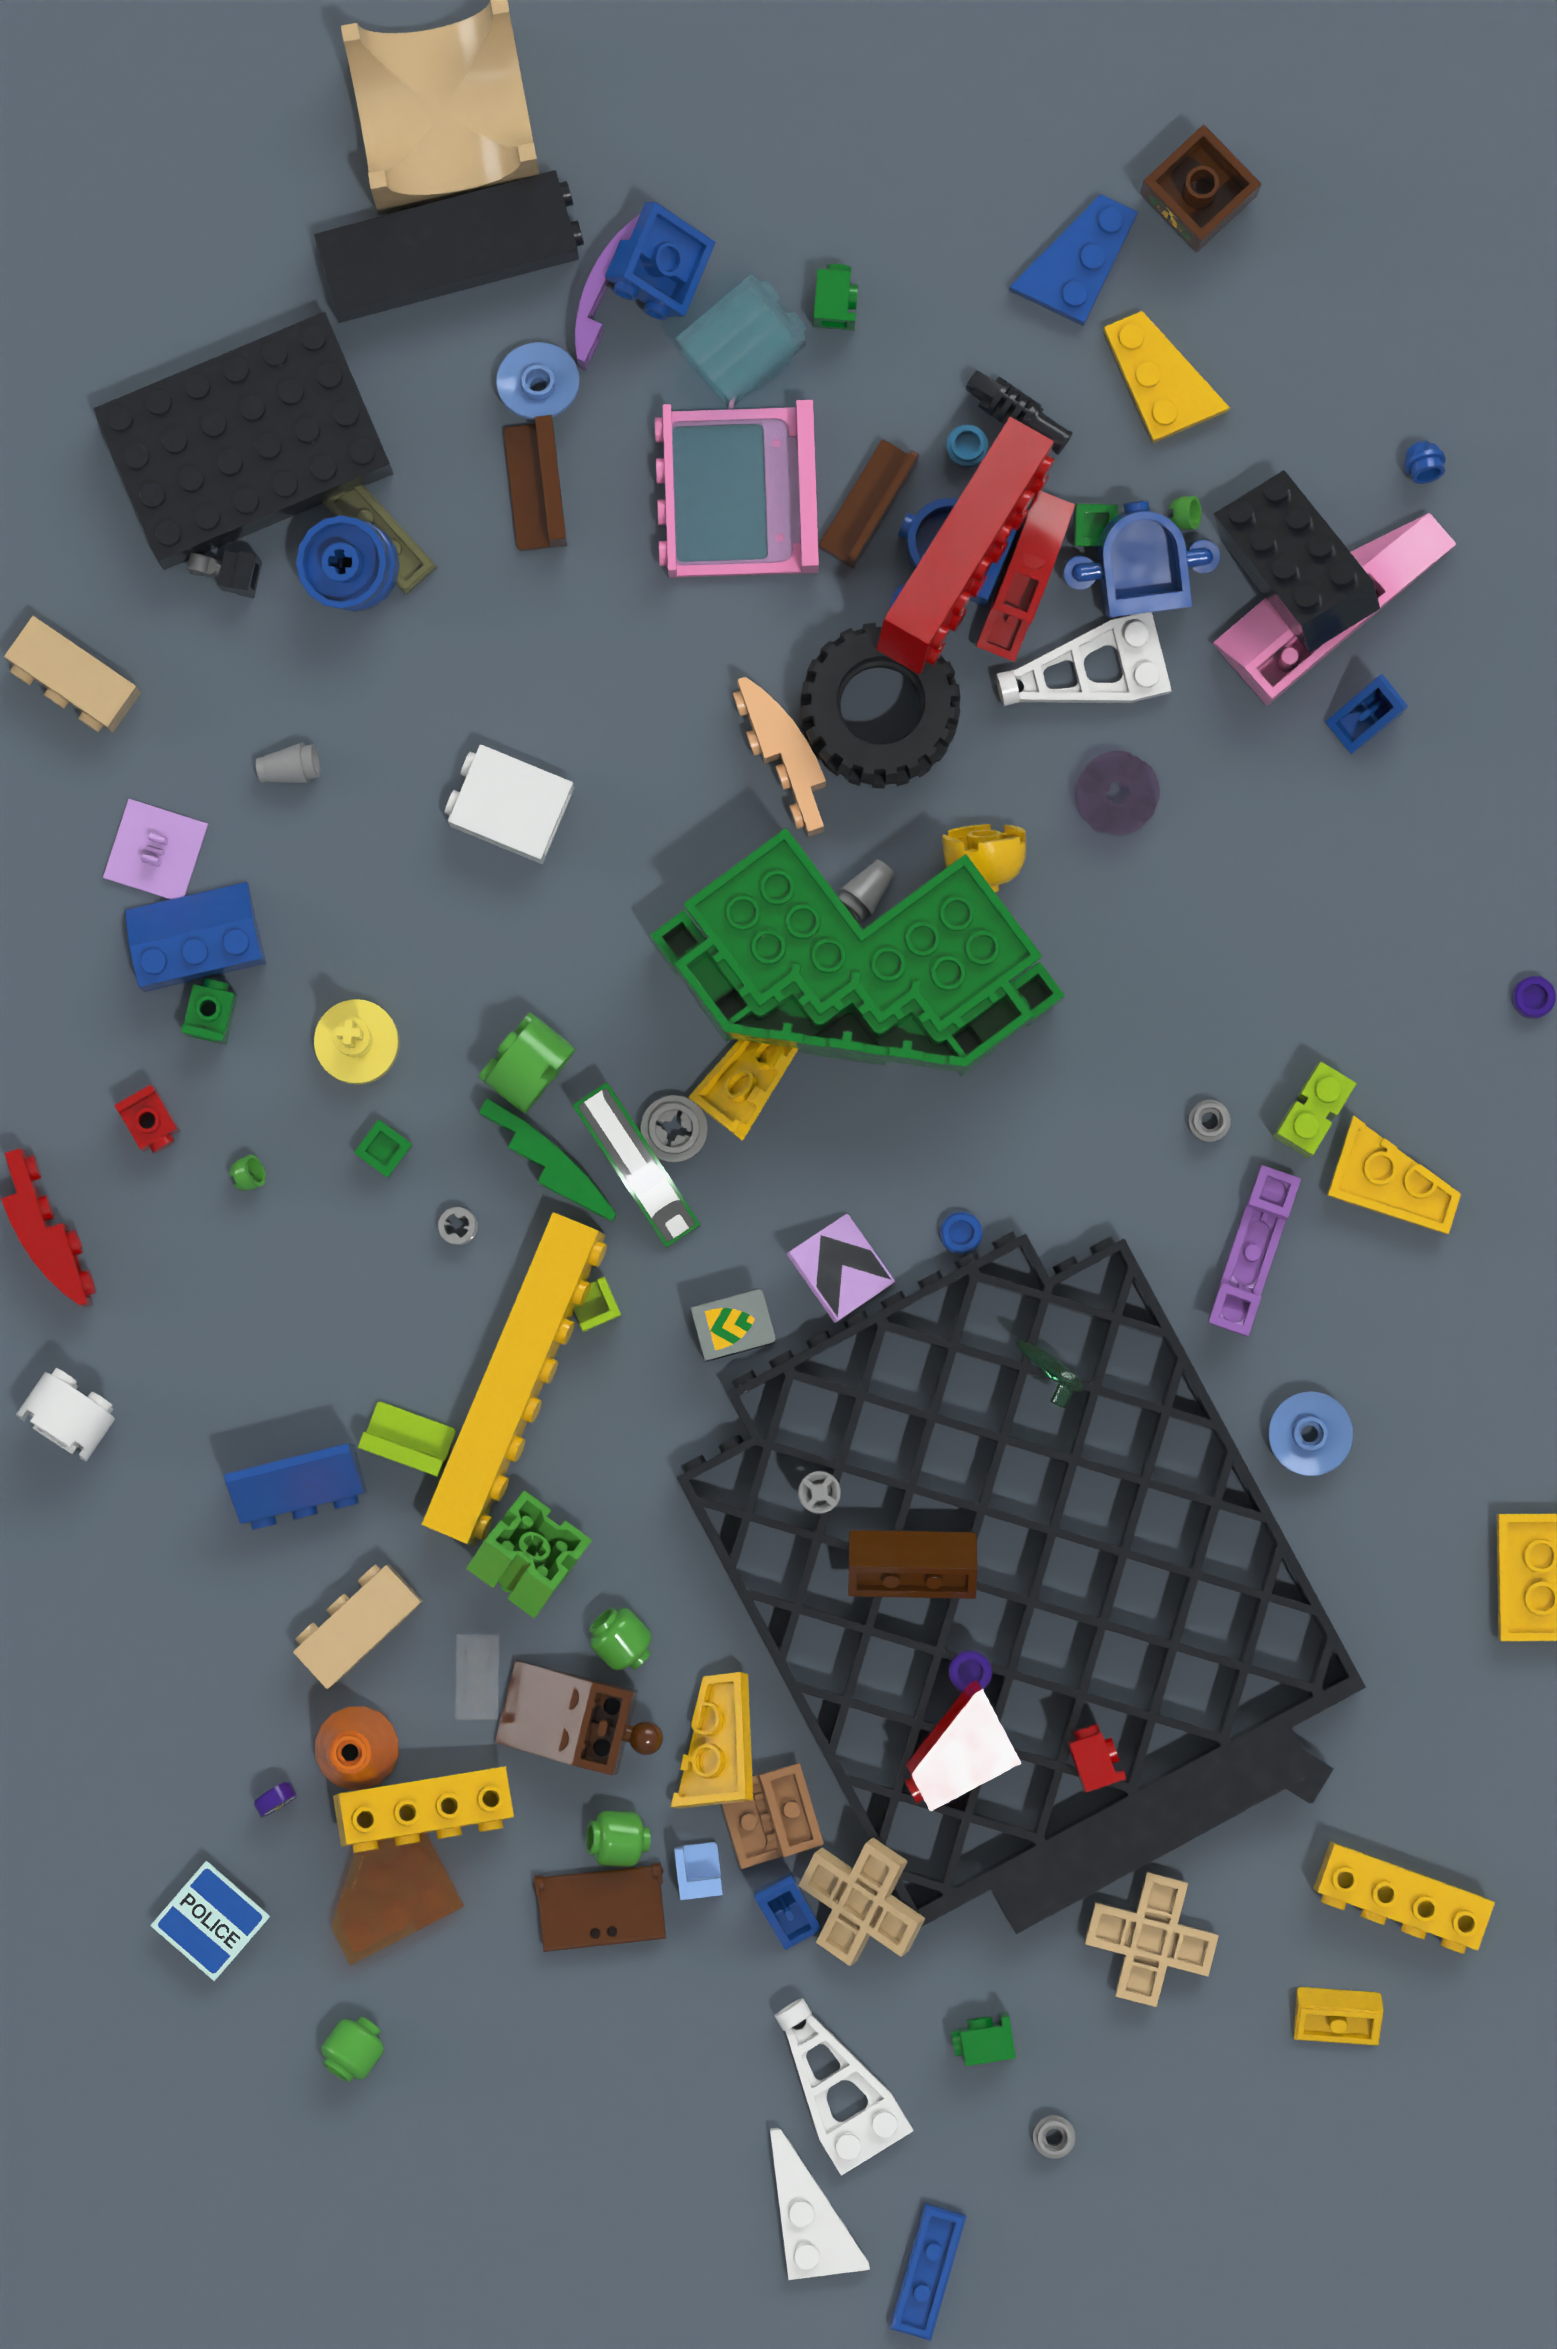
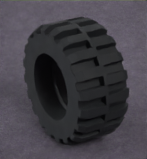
M876 622L863 624V628L853 631L852 628L843 631L834 642L829 641L821 648L819 656L816 660H812L807 670L806 679L803 682L800 715L802 717V728L805 738L809 740L812 746L811 749L817 759H822L828 765L827 769L836 776L841 774L849 779V783L858 786L861 783L872 785V788L885 789V785L896 784L897 787L908 784L910 779L916 776L922 777L930 771L937 761L940 762L946 754L951 741H953L961 710V695L959 684H956L954 677L955 671L950 661L946 662L942 654L934 666L927 663L919 675L877 651L876 648L882 627H876ZM886 668L897 671L907 677L917 691L920 702L918 719L912 730L898 741L889 744H873L863 741L848 729L843 720L840 706L843 691L853 677L868 669Z

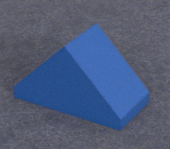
M1381 674L1325 722L1350 754H1352L1400 717L1408 705L1385 676Z
M791 1871L754 1891L756 1902L785 1950L822 1930Z

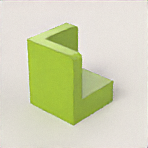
M605 1276L592 1282L584 1304L582 1306L575 1305L574 1312L582 1332L622 1316Z

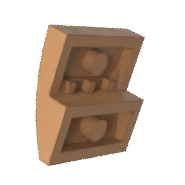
M800 1763L752 1776L753 1801L720 1804L739 1869L824 1845Z

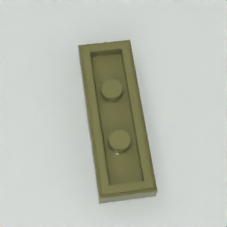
M359 485L350 492H343L323 501V504L335 517L346 516L371 522L388 534L397 548L400 563L396 585L405 595L437 568L432 560L364 485Z

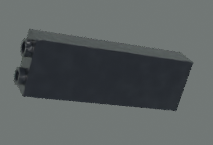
M553 170L314 234L338 323L579 260L577 246L584 245L578 220L570 222L566 207L573 205L568 182L563 181L559 183L557 172Z

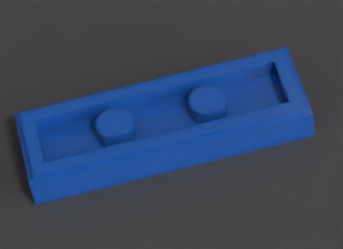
M925 2203L890 2323V2329L931 2341L966 2220L965 2214Z

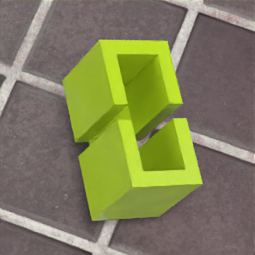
M1319 1062L1315 1065L1296 1096L1302 1102L1306 1100L1305 1104L1303 1105L1298 1101L1294 1102L1272 1137L1306 1158L1313 1156L1332 1125V1122L1326 1119V1117L1333 1119L1339 1114L1357 1083L1325 1063Z

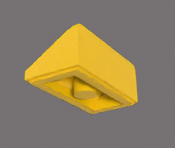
M1298 1987L1295 2006L1294 2040L1378 2046L1384 2012L1382 1995L1378 1992Z

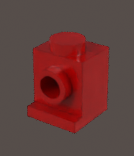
M148 1085L114 1105L140 1150L145 1152L151 1149L153 1153H157L175 1142L172 1135L178 1133L180 1129L156 1087L153 1085ZM146 1113H152L155 1116V1124L151 1128H143L141 1125L142 1116Z
M1093 1724L1073 1732L1075 1739L1068 1741L1067 1744L1082 1788L1086 1793L1126 1779L1124 1770L1121 1768L1114 1770L1113 1763L1119 1762L1114 1742L1111 1737L1103 1738L1098 1724Z

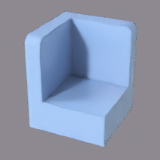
M706 1842L675 1846L674 1852L680 1900L723 1895L717 1843Z

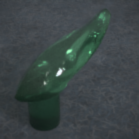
M1017 1341L1016 1345L1038 1365L1046 1376L1058 1382L1050 1401L1059 1407L1066 1408L1073 1391L1080 1392L1084 1389L1080 1379L1068 1367L1047 1352L1024 1341Z

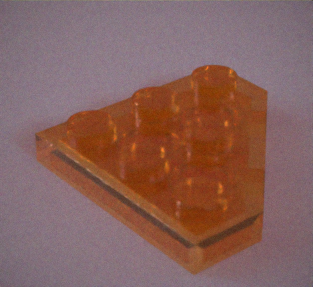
M428 1833L420 1834L421 1842L395 1846L394 1838L378 1841L379 1849L354 1854L331 1926L350 1966L464 1907V1903Z

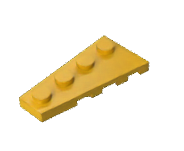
M738 1040L688 1098L743 1141L797 1053L798 1048Z

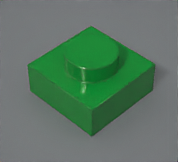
M1075 504L1073 510L1072 546L1097 547L1102 531L1117 516L1118 505Z
M378 1119L354 1151V1154L389 1179L413 1144Z

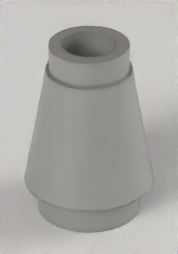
M304 742L257 758L256 771L261 783H310L311 779L320 777V760L315 745L306 746Z
M876 859L872 865H869L839 889V899L857 922H862L865 917L870 918L895 873L884 862Z

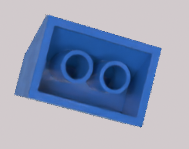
M248 882L125 910L129 949L137 984L144 992L267 964Z
M351 1443L224 1474L240 1524L251 1522L252 1530L277 1524L275 1516L292 1512L293 1520L318 1514L316 1506L333 1502L334 1509L359 1504L357 1495L367 1493L356 1446Z

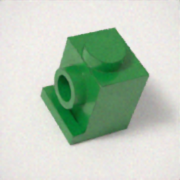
M828 264L826 269H818L813 327L855 331L856 313H850L848 309L856 310L858 285L850 284V266Z
M204 979L203 986L193 984L185 1021L182 1025V1034L187 1037L227 1045L237 1001V995L228 992L229 984L211 979ZM209 1001L216 1004V1012L212 1016H204L201 1011L203 1004Z
M1008 2012L999 2013L1000 2022L993 2023L992 2016L976 2017L967 2020V2027L951 2031L955 2057L963 2056L965 2066L1016 2059Z

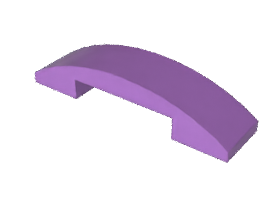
M640 215L625 225L605 247L584 286L576 318L575 346L578 367L585 371L604 334L603 324L592 319L611 282L605 278V275L620 240H630Z
M1264 1165L1260 1166L1218 1286L1208 1324L1245 1337L1249 1336L1262 1298L1261 1293L1285 1222L1289 1217L1301 1178Z

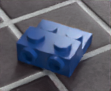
M655 201L645 202L630 240H620L605 278L614 283L612 291L616 295L634 301L636 298L645 303L643 311L655 319L666 320L667 317H685L716 242Z

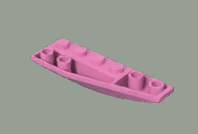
M1428 513L1351 551L1350 553L1373 580L1380 609L1310 653L1267 598L1263 599L1215 640L1213 645L1262 702L1268 706L1456 546V543L1434 517Z

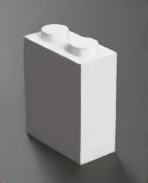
M480 744L476 754L469 752L465 759L461 775L465 776L466 779L461 791L453 790L447 802L444 813L450 815L448 819L450 827L543 865L575 789L573 782Z

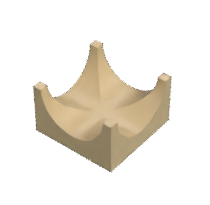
M490 0L486 8L472 17L454 24L424 31L379 33L365 30L358 23L341 25L365 145L369 183L378 214L410 209L539 174L507 0Z

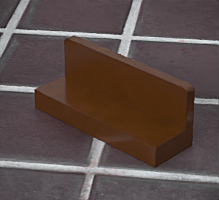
M552 415L536 416V424L512 426L504 429L515 534L519 551L567 546Z
M882 439L819 543L818 548L854 569L918 464L919 454L913 450L907 454Z
M851 1530L849 1532L848 1596L976 1599L978 1570L976 1533Z

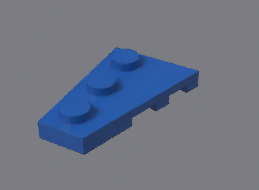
M1100 194L1009 287V291L1084 326L1138 212Z

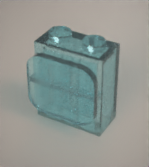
M752 274L675 338L678 351L729 410L748 394L765 385L791 362L793 356L806 346L804 332L807 328L793 311L786 314L776 302L780 297L775 289L765 279L759 283Z

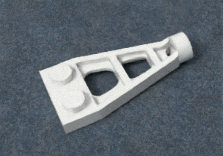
M1152 612L1110 620L1016 670L995 674L997 689L1003 706L1019 702L1133 703L1170 694L1172 691ZM1103 646L1114 647L1117 651L1122 678L1115 683H1096L1091 681L1086 675L1083 664L1086 656ZM1071 661L1077 678V685L1062 689L1048 688L1043 675L1044 670L1060 662ZM1016 679L1020 680L1024 686L1023 691L1020 693Z
M803 1998L794 2001L774 2015L782 2030L786 2032L819 2140L841 2176L914 2131L892 2093L812 2015L810 2008ZM806 2019V2023L803 2028H792L793 2026L797 2025L798 2023ZM818 2044L827 2046L840 2063L839 2070L822 2080L815 2078L806 2059L807 2052ZM841 2080H848L853 2082L866 2095L868 2103L866 2108L847 2120L840 2122L835 2120L831 2114L827 2102V2092L831 2086Z

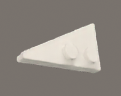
M770 2129L788 2280L870 2270L868 2259L848 2232L847 2227L798 2156L789 2139L786 2138L781 2129Z

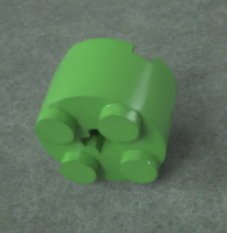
M529 1012L515 1032L512 1031L497 1049L499 1053L496 1059L492 1058L478 1078L514 1107L526 1113L545 1092L544 1090L550 1082L561 1072L576 1048L542 1020Z

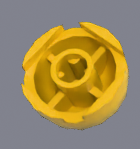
M991 824L969 825L949 830L948 836L942 835L946 867L966 854L994 892L999 891L1000 884L1012 881L1019 874L1026 859V830L1021 827L1004 825L1003 833L991 830Z

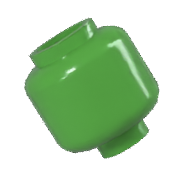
M613 1607L608 1608L594 1620L589 1628V1631L592 1633L590 1637L591 1649L613 1670H622L629 1666L632 1669H636L651 1654L648 1647L652 1640V1633L630 1609L620 1608L616 1610Z
M605 1810L597 1814L595 1821H589L586 1830L587 1853L593 1855L599 1865L634 1866L638 1863L642 1852H648L650 1848L649 1827H643L641 1817L636 1812Z
M361 2016L357 2022L351 2019L340 2020L321 2046V2052L325 2058L322 2064L331 2073L347 2083H350L352 2079H365L384 2053V2045L377 2037L381 2030Z

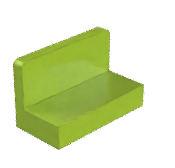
M378 1402L367 1431L362 1434L358 1448L440 1477L456 1430L450 1426L384 1402Z

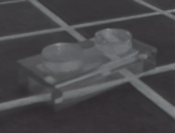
M457 1634L455 1720L499 1719L500 1635Z

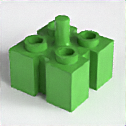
M524 1490L507 1511L502 1521H499L484 1540L466 1569L492 1588L497 1583H500L504 1592L511 1593L507 1599L535 1619L556 1589L559 1588L592 1542V1539L566 1520L561 1526L547 1517L551 1509Z

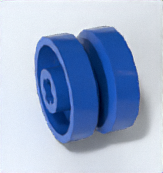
M346 516L323 519L309 529L299 545L296 560L299 580L312 598L325 606L354 612L374 608L385 600L397 583L400 567L397 548L385 531L371 522ZM349 558H352L351 568L345 567V563Z

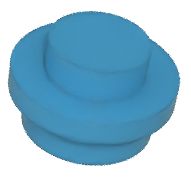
M962 425L955 428L947 439L946 449L948 456L955 464L962 467H972L979 464L988 451L986 435L981 429L973 425Z

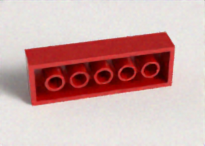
M1009 417L884 618L876 648L877 651L919 675L927 663L933 666L936 664L946 646L944 641L950 630L955 632L967 612L965 607L971 596L974 598L978 596L988 578L986 573L991 564L994 563L996 565L1008 546L1006 541L1012 530L1018 531L1029 511L1027 507L1033 496L1038 498L1049 479L1047 474L1055 459L1050 457L1054 443L1053 440Z

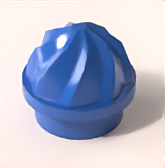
M1419 441L1407 449L1404 468L1406 473L1412 476L1415 483H1430L1439 479L1445 473L1444 463L1446 458L1444 452L1435 443Z

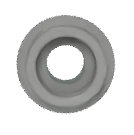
M1204 1100L1192 1108L1188 1124L1196 1138L1205 1142H1214L1221 1139L1228 1132L1231 1118L1227 1108L1222 1103L1215 1100ZM1210 1113L1216 1117L1217 1124L1215 1128L1207 1129L1202 1125L1201 1119L1204 1114Z
M1049 2115L1042 2118L1036 2124L1033 2131V2142L1038 2152L1043 2156L1052 2159L1061 2158L1072 2150L1075 2144V2131L1071 2123L1064 2117ZM1051 2129H1058L1062 2133L1061 2140L1056 2144H1051L1046 2140V2134Z

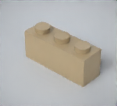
M34 616L31 617L4 656L13 665L9 671L11 674L29 686L34 680L47 688L43 694L46 698L62 709H65L69 703L82 713L78 719L98 733L102 727L113 733L141 694L136 685Z
M376 1564L371 1567L357 1581L362 1586L358 1592L351 1598L344 1593L326 1610L331 1615L329 1619L320 1627L313 1622L295 1639L300 1646L293 1653L326 1689L331 1688L423 1602L390 1564L385 1565L382 1569Z

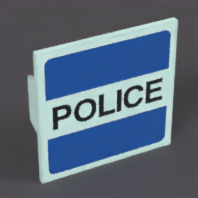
M206 1860L150 1926L215 1981L269 1919L270 1915Z

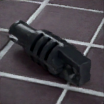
M976 370L966 385V391L981 401L978 405L980 409L1004 425L1009 417H1012L1053 440L1054 443L1051 450L1057 455L1061 453L1073 434L1072 431H1068L1043 414L1044 409L1040 403L1034 401L1001 377L994 381Z

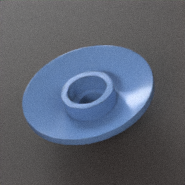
M535 342L514 349L504 358L497 372L496 385L502 403L511 412L522 418L535 420L536 416L552 415V417H555L564 412L573 403L578 394L580 378L575 361L565 350L553 344ZM536 384H543L546 386V389L533 391L532 387Z
M1302 1392L1287 1398L1277 1407L1269 1423L1268 1437L1274 1456L1285 1468L1304 1476H1318L1334 1470L1345 1460L1352 1446L1353 1427L1347 1411L1337 1400L1319 1392ZM1306 1426H1312L1316 1430L1317 1436L1312 1442H1306L1302 1438L1301 1432Z

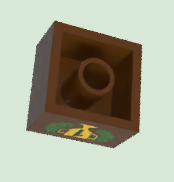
M1203 124L1143 180L1140 194L1198 252L1257 197L1261 183Z

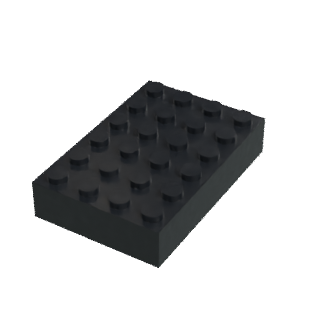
M326 312L317 314L93 408L156 559L163 570L189 560L190 553L202 555L321 505L323 501L340 493L350 492L359 485L366 486L393 474L389 460Z

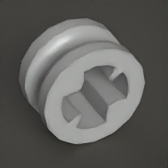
M452 1207L441 1215L438 1221V1230L445 1241L454 1245H464L475 1237L478 1231V1222L469 1210L462 1207ZM453 1215L459 1219H464L465 1217L468 1219L469 1226H464L468 1231L463 1237L457 1233L450 1235L447 1231V1226L452 1225L448 1220Z

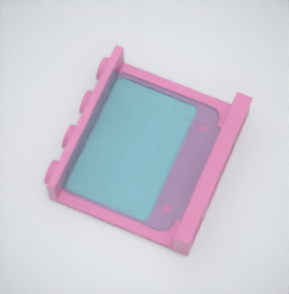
M796 400V407L698 411H671V404H664L663 417H655L656 442H664V458H656L657 484L665 483L666 496L665 500H657L658 525L667 526V541H659L660 566H668L669 578L818 573L813 400Z

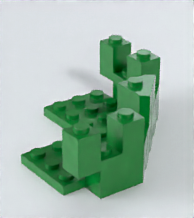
M785 828L683 903V906L708 939L703 936L685 910L650 934L652 944L676 975L679 974L700 1002L702 1011L726 1042L730 1039L792 1047L802 1049V1054L884 1066L886 1061L956 1071L962 1076L995 1052L1000 1044L1026 1025L1030 1026L1061 1003L1065 997V994L1041 962L1034 965L1012 983H1009L1040 960L1042 954L966 854L865 929H862L788 829Z

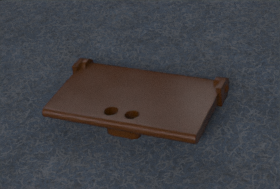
M661 1862L652 1863L649 1866L543 1877V1875L534 1876L533 1886L536 1897L539 1899L544 1952L666 1939L661 1891L664 1870L661 1867Z

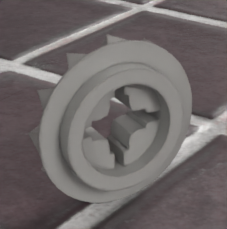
M670 1095L656 1100L647 1108L642 1117L641 1134L656 1157L662 1161L683 1162L690 1159L700 1151L707 1138V1120L702 1109L692 1100L683 1096ZM679 1111L682 1112L680 1116L681 1127L686 1129V1132L692 1133L691 1137L677 1135L669 1147L667 1146L668 1132L656 1124L657 1122L662 1124L664 1122L672 1123Z

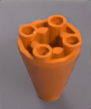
M348 1706L333 1713L321 1725L315 1739V1758L321 1772L334 1785L347 1790H364L382 1783L394 1770L399 1756V1739L392 1723L382 1712L366 1706ZM347 1744H353L358 1749V1756L353 1761L346 1760L342 1755V1749Z

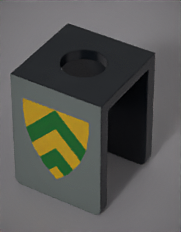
M761 1289L691 1307L705 1362L775 1343L774 1330Z

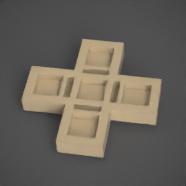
M874 1837L865 1843L853 1868L823 1847L816 1851L798 1885L832 1909L816 1943L849 1966L858 1961L870 1936L900 1957L909 1952L925 1918L891 1895L908 1861Z
M1146 1871L1136 1912L1094 1902L1084 1944L1124 1954L1114 1994L1115 1997L1157 2007L1167 1966L1209 1976L1219 1935L1178 1924L1188 1882Z

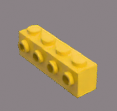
M506 1766L339 1793L333 1796L341 1847L352 1845L353 1853L379 1849L378 1841L394 1838L395 1846L421 1842L420 1834L435 1831L437 1839L462 1835L461 1827L478 1825L479 1832L504 1828L503 1820L514 1817Z
M1331 1841L1313 1887L1316 1892L1323 1894L1320 1901L1341 1910H1345L1347 1903L1363 1909L1361 1917L1385 1925L1387 1918L1403 1923L1400 1931L1421 1939H1425L1427 1932L1442 1937L1441 1946L1465 1954L1467 1947L1479 1950L1495 1904L1494 1901Z

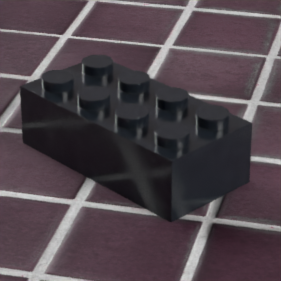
M1285 470L1214 513L1224 545L1309 653L1380 609L1373 580Z

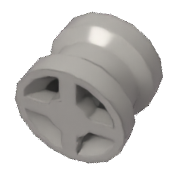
M816 1471L802 1479L799 1485L798 1496L801 1504L807 1510L823 1514L831 1511L839 1502L841 1489L833 1475L827 1472Z

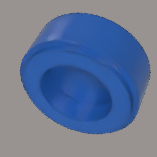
M957 1212L945 1219L940 1229V1238L944 1247L950 1252L959 1255L974 1251L980 1244L983 1234L978 1219L966 1212Z

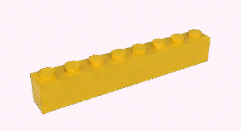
M552 1213L421 1525L473 1546H476L478 1539L483 1541L486 1538L493 1517L488 1516L495 1500L500 1501L508 1487L509 1478L505 1477L511 1461L517 1462L524 1449L525 1439L522 1438L527 1422L533 1423L540 1411L542 1400L538 1399L543 1384H549L556 1373L558 1361L554 1358L560 1344H567L573 1332L575 1322L571 1321V1317L574 1313L575 1305L582 1306L586 1301L591 1287V1283L587 1282L592 1267H599L607 1250V1244L603 1243L605 1234L557 1213Z

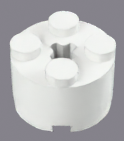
M55 1368L52 1374L44 1372L16 1415L22 1421H25L27 1416L30 1415L32 1417L30 1422L35 1424L33 1429L71 1454L74 1453L76 1448L81 1449L80 1459L87 1462L115 1420L111 1415L114 1410L111 1408L112 1404L93 1391L90 1392L88 1397L76 1390L78 1388V1385H76L77 1381L58 1368Z

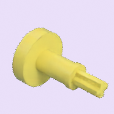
M353 999L334 1005L321 1017L315 1030L314 1048L320 1064L331 1076L344 1083L361 1085L376 1081L384 1076L393 1066L399 1052V1034L395 1023L384 1009L370 1001Z

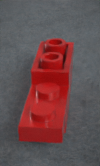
M1043 491L1038 498L1033 496L1028 508V514L1022 523L1006 563L1005 572L975 644L976 647L1015 662L1048 583L1075 504Z
M22 1148L4 1153L17 1193L1 1198L19 1241L36 1266L63 1294L79 1306L88 1307L93 1305L90 1295L96 1293L95 1284L89 1269L82 1271L77 1256L83 1253L81 1240L76 1229L69 1231L68 1225L64 1223L50 1226L49 1220L54 1219L55 1216L48 1196L40 1195L36 1180L42 1179V1175L35 1155L28 1156L27 1151Z

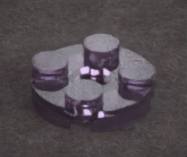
M1110 751L1093 758L1081 772L1075 789L1076 805L1082 818L1094 831L1111 836L1128 835L1141 829L1154 815L1160 798L1159 782L1152 767L1145 761L1143 762L1138 757L1132 756L1131 753L1125 751ZM1114 782H1118L1120 788H1128L1129 795L1123 798V804L1116 805L1114 800H1108L1106 797V793L1111 791V784Z

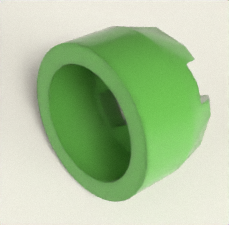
M1196 496L1178 497L1170 503L1168 509L1173 510V517H1168V519L1179 529L1191 530L1199 527L1202 512L1200 501Z
M254 1155L240 1158L230 1167L229 1177L233 1176L236 1182L233 1186L241 1191L256 1189L264 1185L266 1181L265 1169L261 1161Z

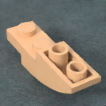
M747 677L737 679L739 691L732 693L740 717L748 715L753 730L746 732L753 755L761 754L764 764L781 759L782 764L775 767L783 790L788 788L792 790L796 803L789 805L796 828L804 827L808 837L823 832L824 825L812 792L826 787V780L809 743L792 718L768 693Z

